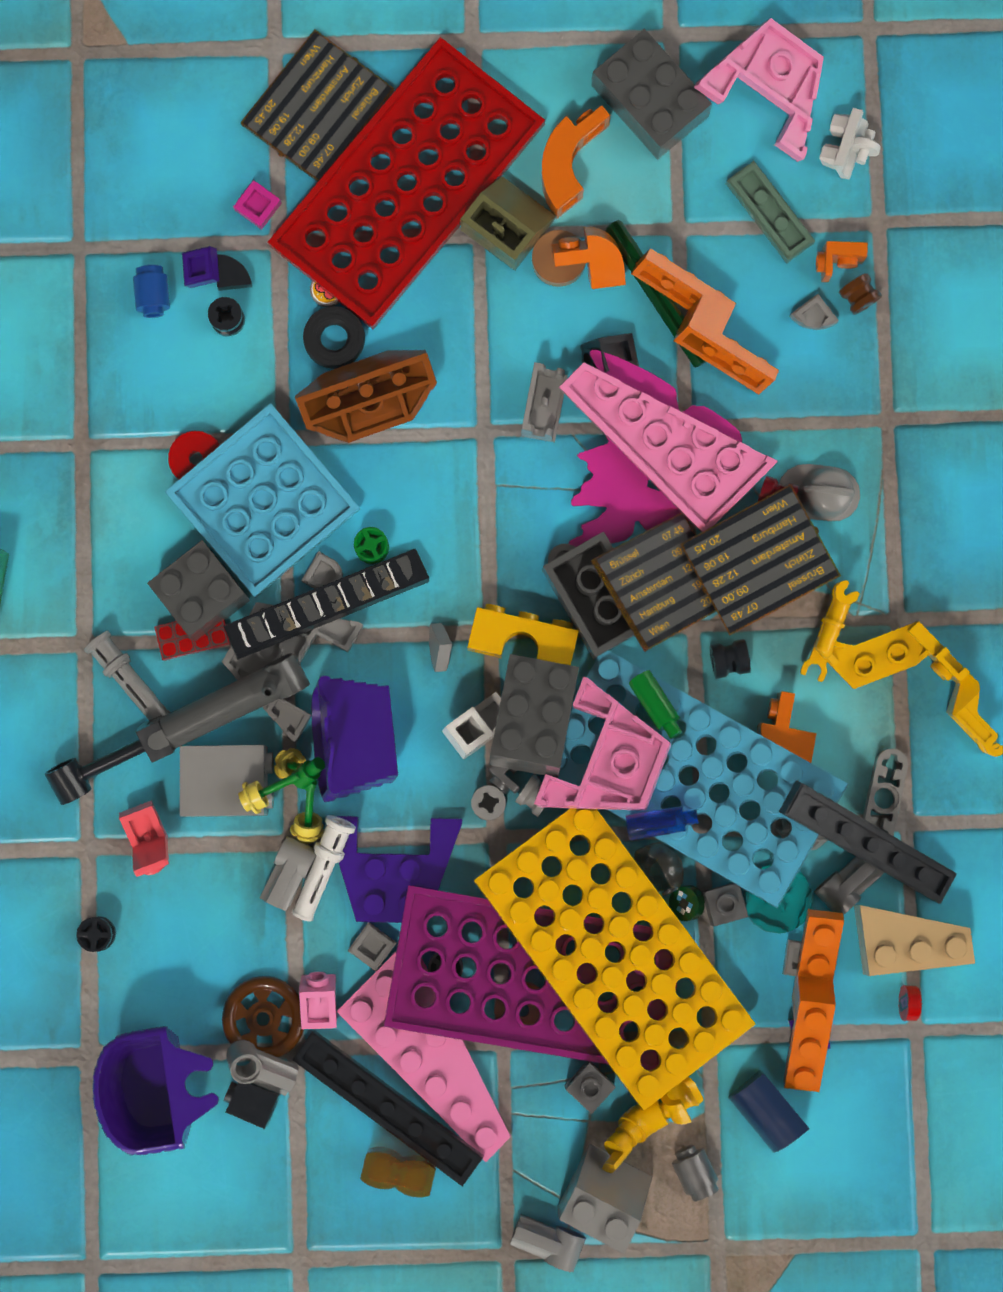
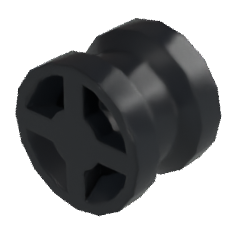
M221 297L211 303L208 309V318L213 329L222 336L238 334L245 324V316L240 305L230 297Z
M105 917L87 918L81 922L77 929V941L84 950L89 952L106 950L115 941V926Z

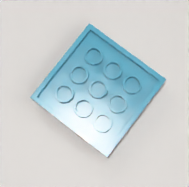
M271 403L165 491L255 598L360 510V507Z

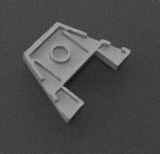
M256 602L249 615L274 605ZM337 619L237 660L232 647H230L222 663L237 680L262 669L273 660L292 652L295 653L299 663H301L316 636H320L344 651L349 652L364 625L356 621ZM278 699L263 706V709L280 726L285 734L297 743L312 715L284 699Z

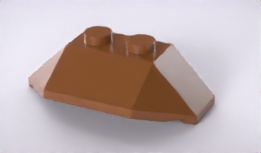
M387 350L321 374L295 395V399L306 429L350 443L412 421L437 382L426 350Z

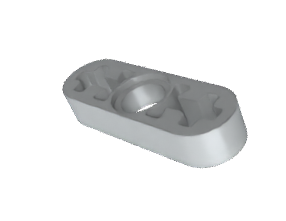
M887 749L876 756L863 813V819L875 826L878 817H870L871 810L878 814H890L889 821L885 818L881 820L880 829L894 836L908 769L907 757L898 749ZM891 755L895 756V762L900 764L899 769L892 771L890 780H897V786L891 783L877 782L878 776L883 779L886 778L888 769L882 765V761L889 759ZM881 788L888 789L893 794V803L887 809L878 807L874 800L875 793Z

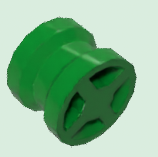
M375 527L363 528L354 538L355 552L364 563L378 564L387 557L389 543L386 535L380 529Z

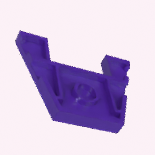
M337 816L356 826L354 833L349 834L343 849L344 858L339 862L356 922L401 923L408 885L439 890L462 826V819L431 818L429 855L369 854L357 852L358 816Z

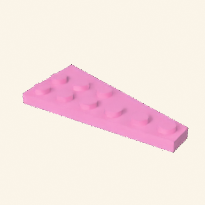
M585 362L558 387L702 534L709 531L778 462L701 421L626 385Z
M395 952L336 1012L466 1143L483 1154V1160L487 1162L511 1135L464 1041L384 1027L396 957ZM421 957V966L428 972V968ZM427 986L420 987L415 992V1002L421 1007L430 1006L435 1000V993L432 988Z

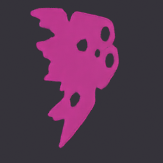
M590 351V356L598 370L679 410L676 389L661 378L608 353H604L609 372H605L601 351ZM693 405L683 411V413L719 432L742 442V436L737 428L705 406ZM608 437L607 444L577 454L578 458L588 463L587 468L593 474V477L582 484L580 493L572 498L571 505L606 507L607 509L597 519L582 524L583 534L570 540V545L577 547L603 531L611 544L625 541L633 534L636 521H639L647 531H651L681 514L686 521H690L661 491L647 486L649 479Z

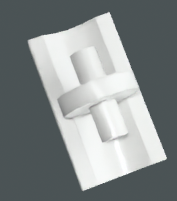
M853 108L851 115L834 114L830 125V132L832 136L842 138L841 144L836 146L825 143L820 154L822 165L835 169L839 177L850 180L855 162L865 165L867 157L878 156L881 146L873 141L876 132L867 129L868 121L862 118L864 112L861 109Z

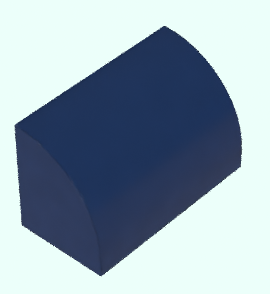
M760 1070L728 1096L730 1101L773 1152L784 1149L809 1130V1127Z

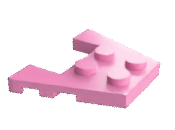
M770 18L696 82L694 88L718 105L724 102L736 78H739L789 115L774 145L799 162L804 160L808 147H805L807 132L811 131L813 119L810 115L813 100L817 98L824 57Z
M583 676L572 706L574 709L605 719V723L581 785L577 786L545 774L534 804L541 808L646 811L671 743L636 715L628 711L612 696L600 689L593 681Z

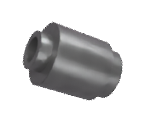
M690 1145L675 1153L677 1159L672 1162L673 1168L686 1195H690L693 1202L709 1197L719 1190L716 1184L718 1178L704 1148L696 1149L694 1145Z

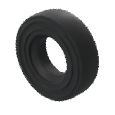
M331 306L318 310L309 318L304 328L303 342L308 355L314 362L326 368L336 369L353 363L360 356L365 343V333L360 320L355 314L345 308ZM338 325L347 332V342L342 348L329 350L321 343V334L328 326Z

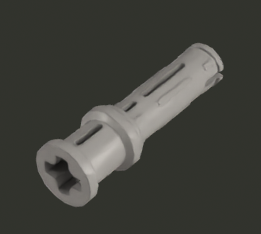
M108 630L101 633L84 648L86 654L91 653L103 667V674L106 677H113L148 720L171 713L129 664L131 662L130 656L127 653L123 654L110 639L111 633Z

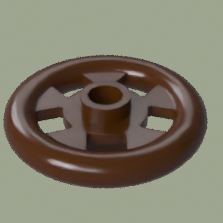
M271 976L253 977L235 987L226 999L222 1011V1026L230 1045L236 1041L246 1040L253 1043L256 1049L278 1058L289 1053L300 1041L304 1029H301L300 999L296 990L285 981ZM272 991L285 999L280 1008L274 1003L267 1001ZM254 993L259 1002L254 1003L247 1010L241 1002L246 996ZM260 1012H265L269 1015L270 1021L267 1025L258 1023L257 1016ZM282 1015L292 1018L288 1033L278 1030ZM246 1018L250 1032L241 1036L236 1021ZM272 1035L273 1045L267 1047L257 1046V1036Z

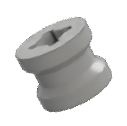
M533 774L515 802L519 805H527L531 808L532 814L539 817L544 808L536 806L534 802L542 782L538 775Z
M488 785L476 790L471 800V806L474 813L480 819L486 821L495 820L504 813L506 799L500 789Z

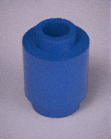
M159 265L137 267L136 275L133 277L136 311L143 313V316L146 318L163 316L164 311L170 309L167 275L163 273V267Z

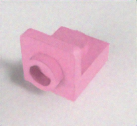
M312 972L301 976L299 989L301 1029L337 1028L335 974Z

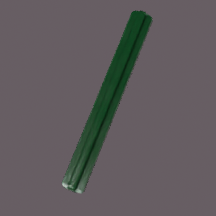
M617 220L608 225L605 232L616 241L624 262L632 272L636 263L643 257V253L622 221ZM635 277L675 338L685 318L673 300ZM680 345L695 368L706 363L705 360Z

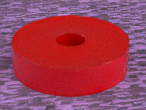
M190 431L180 435L171 445L168 454V462L172 473L178 480L196 466L190 462L193 454L199 453L204 459L218 448L220 444L213 436L202 431Z

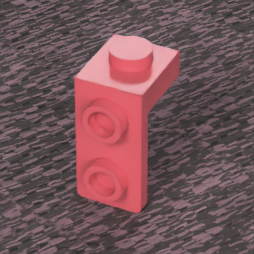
M152 800L120 812L119 820L133 850V872L135 876L138 877L143 874L153 875L160 872L169 864L168 836Z

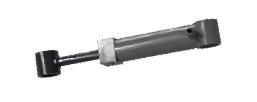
M295 653L286 654L268 663L262 669L163 717L160 715L140 724L136 731L139 740L83 767L77 762L76 758L68 759L48 770L45 776L60 804L70 803L92 789L88 779L144 752L147 753L153 763L174 753L176 748L275 700L285 699L302 691L310 685V682Z

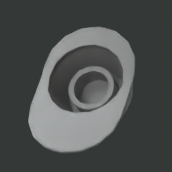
M812 464L797 465L787 470L779 482L783 487L788 483L800 486L796 498L808 519L841 521L852 515L857 509L860 500V489L855 478L848 471L838 467Z

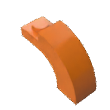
M602 105L595 111L589 109L577 119L576 126L566 116L555 127L546 143L542 158V189L546 203L551 212L556 216V219L583 199L584 188L577 181L573 173L572 162L580 149L609 127L610 114Z

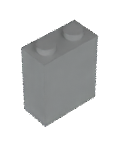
M265 745L180 746V816H268V809H273L274 792L267 795L269 806L261 809L259 814H255L252 810L247 812L240 802L238 793L243 791L242 784L244 782L250 784L257 780L263 788L268 786V774H273L274 770L273 753H268V747Z

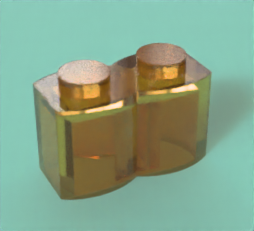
M373 1147L369 1148L366 1153L360 1179L365 1184L374 1188L391 1189L395 1187L401 1193L411 1197H427L431 1193L436 1167L419 1155L402 1157L392 1149Z

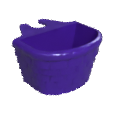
M329 676L320 677L313 689L311 711L314 757H320L325 762V768L320 772V777L317 779L323 801L331 802L336 798L358 794L361 790H370L372 787H381L385 783L394 782L398 776L389 686L354 682V680L343 681V678L330 679Z
M167 1026L136 1030L117 1035L115 1039L103 1047L93 1074L94 1108L106 1137L110 1138V1141L117 1148L129 1155H148L161 1153L162 1151L168 1152L176 1149H185L186 1140L192 1127L191 1123L210 1111L219 1102V1098L215 1093H209L201 1097L192 1096L187 1091L185 1082L188 1075L194 1071H210L213 1068V1060L210 1057L181 1049L179 1037L170 1028L168 1029Z

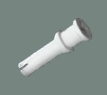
M327 815L325 819L327 824L320 842H316L314 846L316 857L304 882L295 908L292 910V914L295 917L304 921H313V916L335 863L343 860L345 855L343 849L349 834L354 833L356 829L354 824L337 816Z

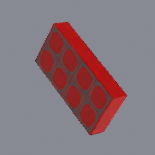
M223 619L197 641H193L177 621L155 626L162 660L167 661L231 645L223 627L226 625V621Z

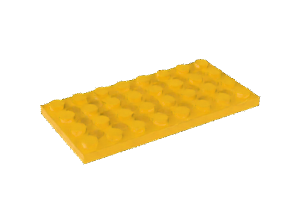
M568 809L473 880L643 1111L756 1025L597 809ZM576 835L585 837L589 843L587 853L582 856L575 855L570 849V841ZM548 856L556 857L561 864L559 874L554 877L545 875L541 868L543 860ZM599 863L607 866L610 871V877L604 884H597L591 878V869ZM520 877L528 878L532 882L533 891L527 898H520L514 893V882ZM571 884L579 887L582 892L581 901L574 906L568 905L563 899V890ZM618 892L626 893L631 900L630 908L624 913L617 912L612 906V898ZM540 906H548L554 913L553 922L549 926L542 927L535 921L534 914ZM590 913L598 914L603 921L602 929L596 934H590L584 928V919ZM641 920L648 922L652 928L651 936L646 941L637 940L633 934L634 925ZM563 934L570 935L575 942V948L569 955H561L556 950V940ZM611 942L620 943L624 949L623 958L616 963L610 962L605 956V948ZM661 949L668 950L673 957L672 965L666 970L659 969L654 963V956ZM584 963L593 965L596 970L595 979L589 984H583L577 978V969ZM634 970L640 971L645 978V984L639 991L630 990L626 984L627 975ZM681 978H688L694 985V991L690 997L683 999L677 995L675 986ZM604 992L613 993L617 999L616 1008L609 1013L601 1011L598 1006V998ZM654 999L662 1000L666 1006V1013L659 1020H653L647 1012L648 1004ZM704 1006L710 1007L715 1013V1020L708 1027L699 1025L696 1018L698 1010ZM633 1021L638 1027V1034L634 1040L624 1041L620 1037L619 1028L623 1022ZM682 1028L687 1034V1042L683 1047L675 1049L670 1045L668 1037L673 1029ZM653 1049L659 1055V1063L656 1068L645 1070L640 1062L641 1055L644 1051Z

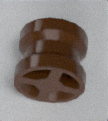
M868 273L855 278L839 291L841 297L847 299L851 304L850 311L853 315L864 311L882 297L880 291L874 289L870 284L871 278Z

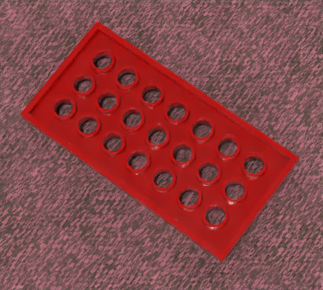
M440 37L267 243L278 254L374 330L461 226L460 219L480 193L502 177L543 128L545 119ZM442 78H449L453 80L455 87L448 93H442L436 88V83ZM467 99H476L480 102L481 108L478 112L469 114L462 109V104ZM427 103L431 105L434 109L432 115L428 118L416 116L414 110L419 104ZM495 119H500L508 127L504 133L496 135L489 131V123ZM447 124H454L459 128L460 133L454 139H446L440 133L442 127ZM399 129H407L411 132L412 138L406 144H398L393 140L394 133ZM472 145H480L486 150V154L480 160H472L466 154L468 148ZM430 149L438 154V159L434 164L425 165L420 162L419 155L424 150ZM384 154L388 156L391 160L389 166L383 170L375 169L371 165V161L376 155ZM453 170L460 171L465 177L464 181L458 186H451L445 181L447 173ZM404 175H411L416 179L417 183L412 190L404 191L398 187V180ZM356 180H364L368 183L369 189L365 194L358 196L351 193L350 185ZM430 196H437L443 201L441 209L436 212H430L423 206L424 201ZM380 202H392L395 205L394 212L390 216H380L376 212V207ZM340 205L346 208L347 215L343 220L333 221L328 217V212L333 206ZM408 222H416L421 226V232L418 236L409 238L402 233L403 226ZM367 226L373 230V237L368 242H359L354 238V233L359 227ZM313 231H320L326 237L324 243L319 247H311L306 242L307 236ZM388 247H393L400 253L398 260L391 264L383 262L380 258L381 252ZM337 253H348L352 257L350 265L346 268L334 266L332 261ZM365 273H372L377 276L378 283L372 289H363L359 285L360 277Z

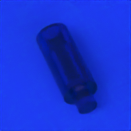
M683 806L626 815V824L629 839L636 840L686 832V825L699 824L697 809L684 811Z

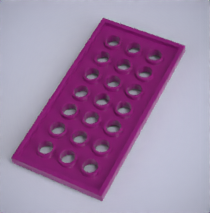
M408 885L384 1027L608 1064L574 1017L573 1025L568 1030L561 1031L556 1028L554 1024L555 1015L561 1010H568L546 979L543 986L536 990L530 989L526 985V974L530 970L538 968L517 939L515 944L508 949L501 948L496 940L497 933L501 929L508 927L487 899ZM537 908L534 918L538 925L546 927L553 922L554 913L549 909ZM441 916L445 919L447 930L442 936L434 937L428 933L427 922L431 917ZM585 917L584 928L588 933L596 934L602 929L603 921L601 918ZM468 922H475L481 927V937L474 943H469L462 937V928ZM634 925L633 934L637 940L646 941L650 938L652 933L651 927ZM567 934L559 936L555 943L556 950L561 955H567L566 946L574 939ZM618 942L609 943L607 946H614L618 950V961H620L624 955L622 945ZM661 949L655 954L654 963L659 969L666 970L672 965L673 957L668 950ZM428 951H435L441 958V965L434 972H427L421 966V957ZM463 957H470L476 965L474 974L468 978L460 977L455 968L457 961ZM497 963H504L510 969L509 979L502 984L495 983L490 975L492 967ZM584 963L578 967L577 978L581 983L589 984L595 979L596 970L593 965ZM634 970L627 975L626 984L628 988L632 990L635 987L644 986L645 978L640 971ZM423 986L432 988L435 993V1000L428 1007L417 1005L414 998L415 992ZM458 992L465 993L470 1000L468 1009L463 1013L452 1011L449 1004L452 995ZM614 994L607 1001L598 1000L600 1010L605 1013H609L616 1008L617 999ZM492 998H498L504 1004V1013L497 1019L487 1017L484 1010L486 1002ZM660 999L652 1000L647 1007L648 1015L653 1020L661 1019L666 1013L664 1002ZM527 1004L535 1005L539 1011L538 1020L531 1025L522 1023L519 1017L521 1008ZM625 1021L619 1028L620 1037L624 1041H627L623 1034L624 1028L633 1021ZM649 1049L642 1053L640 1058L642 1067L645 1070H652L657 1067L659 1055L655 1050Z

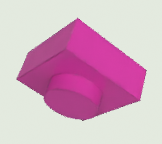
M253 180L233 208L237 213L262 230L282 202L281 199Z

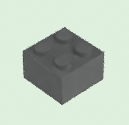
M203 540L147 583L193 641H197L223 619L226 620L250 601Z

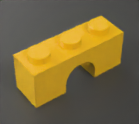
M486 603L484 609L476 608L467 647L468 651L502 658L507 641L514 636L523 635L535 642L538 649L536 659L571 665L579 630L572 629L573 623L553 619L552 624L538 621V615L519 611L518 616L505 614L506 608Z

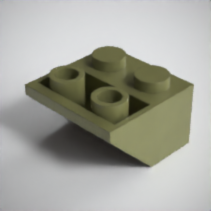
M502 176L480 193L462 216L460 222L462 232L515 271L533 249L537 240L543 236L554 222L556 216Z

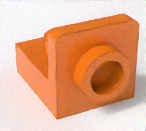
M826 241L822 252L817 251L816 272H821V282H829L831 279L833 263H837V267L843 269L857 268L858 264H863L868 255V243Z

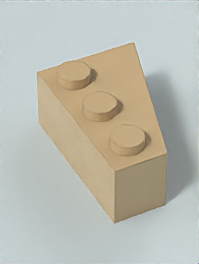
M854 905L864 975L875 976L975 964L971 929L968 927L862 905Z

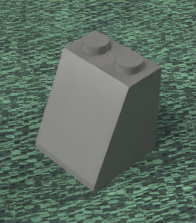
M589 1143L557 1206L559 1220L624 1254L641 1222L652 1176L624 1161L613 1173L602 1170L604 1163L611 1155Z

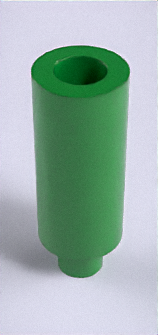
M647 670L634 677L629 682V685L658 731L665 730L670 739L678 736L682 732L677 724L680 716L652 672Z

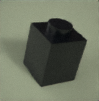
M232 1081L224 1098V1102L229 1103L225 1113L265 1129L271 1120L281 1094L253 1083L241 1084Z

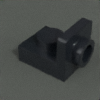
M632 333L598 338L581 344L582 363L585 362L596 369L597 367L590 356V351L592 350L601 351L605 372H609L604 353L617 356L639 367Z

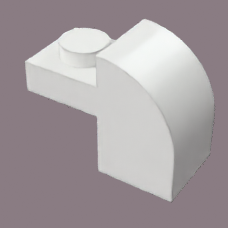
M497 692L493 693L476 707H471L442 730L462 759L479 750L494 737L501 697Z

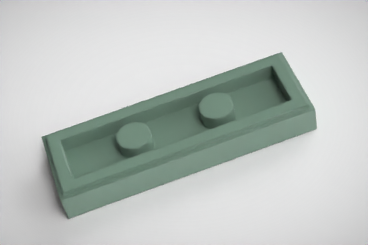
M755 161L727 180L726 185L786 263L814 244V238Z

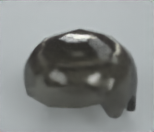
M655 842L635 851L634 860L656 890L663 892V896L681 887L684 868L680 856L672 847L661 842Z

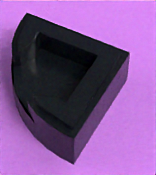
M217 254L219 270L217 288L219 291L253 287L247 270L239 261L226 255Z

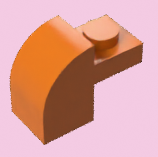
M584 227L585 240L579 241L577 237H566L560 239L557 244H551L555 267L587 263L588 278L592 289L626 285L624 261L613 237L604 230L596 227Z
M781 691L777 693L776 699H770L767 718L773 719L772 725L766 723L758 724L757 733L811 763L817 733L789 728L795 693Z

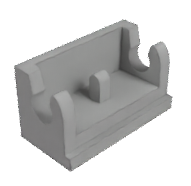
M534 362L522 424V437L555 443L564 393L558 387L568 377V375H564V369L549 370L546 369L544 364Z

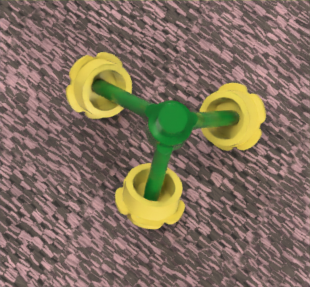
M289 748L287 751L281 750L275 757L276 765L274 766V772L282 780L265 788L257 780L250 784L244 782L242 784L243 791L238 793L240 802L247 812L252 810L255 814H259L261 809L269 806L267 795L290 784H294L300 789H305V812L296 815L294 824L290 827V832L293 836H297V839L302 843H313L322 838L325 831L322 818L318 814L313 813L316 780L320 777V772L325 768V762L320 757H315L312 761H306L302 753L295 748Z

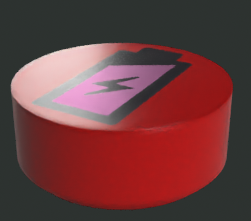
M903 985L899 992L900 1017L903 1021H917L922 1010L920 989L913 985Z

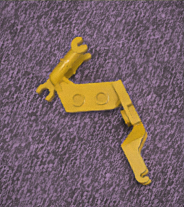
M847 580L836 583L831 592L832 602L825 618L823 617L821 620L823 623L809 659L803 662L800 674L806 675L808 667L811 664H817L821 670L817 681L822 682L827 674L826 665L828 662L853 689L916 666L929 656L933 660V663L930 665L931 669L943 681L951 679L956 683L946 713L977 744L982 752L993 757L1001 756L1003 754V745L995 743L998 734L983 720L977 711L980 693L979 682L919 621L857 645H849L837 641L841 629L845 627L843 623L850 606L858 600L860 594L858 591L850 592L847 595L844 594V590L849 585Z

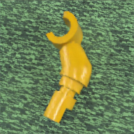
M687 1077L661 1097L662 1102L657 1100L645 1111L638 1104L628 1109L618 1120L619 1126L615 1129V1133H612L604 1142L605 1150L611 1156L604 1163L602 1170L608 1173L615 1172L630 1154L632 1147H635L638 1143H643L651 1134L668 1125L669 1118L672 1119L674 1124L690 1123L691 1117L686 1109L698 1106L703 1102V1096L696 1083L690 1077Z

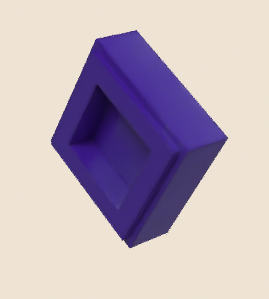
M208 246L182 253L184 286L194 288L219 282L217 248Z

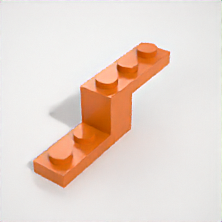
M650 248L636 263L631 274L688 310L673 341L759 395L775 381L779 370L770 365L765 359L754 355L740 346L737 341L722 334L736 303L726 297L721 291L715 290L698 279L693 273L685 271L663 254L657 253Z
M808 909L792 994L794 1024L783 1079L784 1088L813 1092H819L836 1007L833 978L844 925L843 913Z

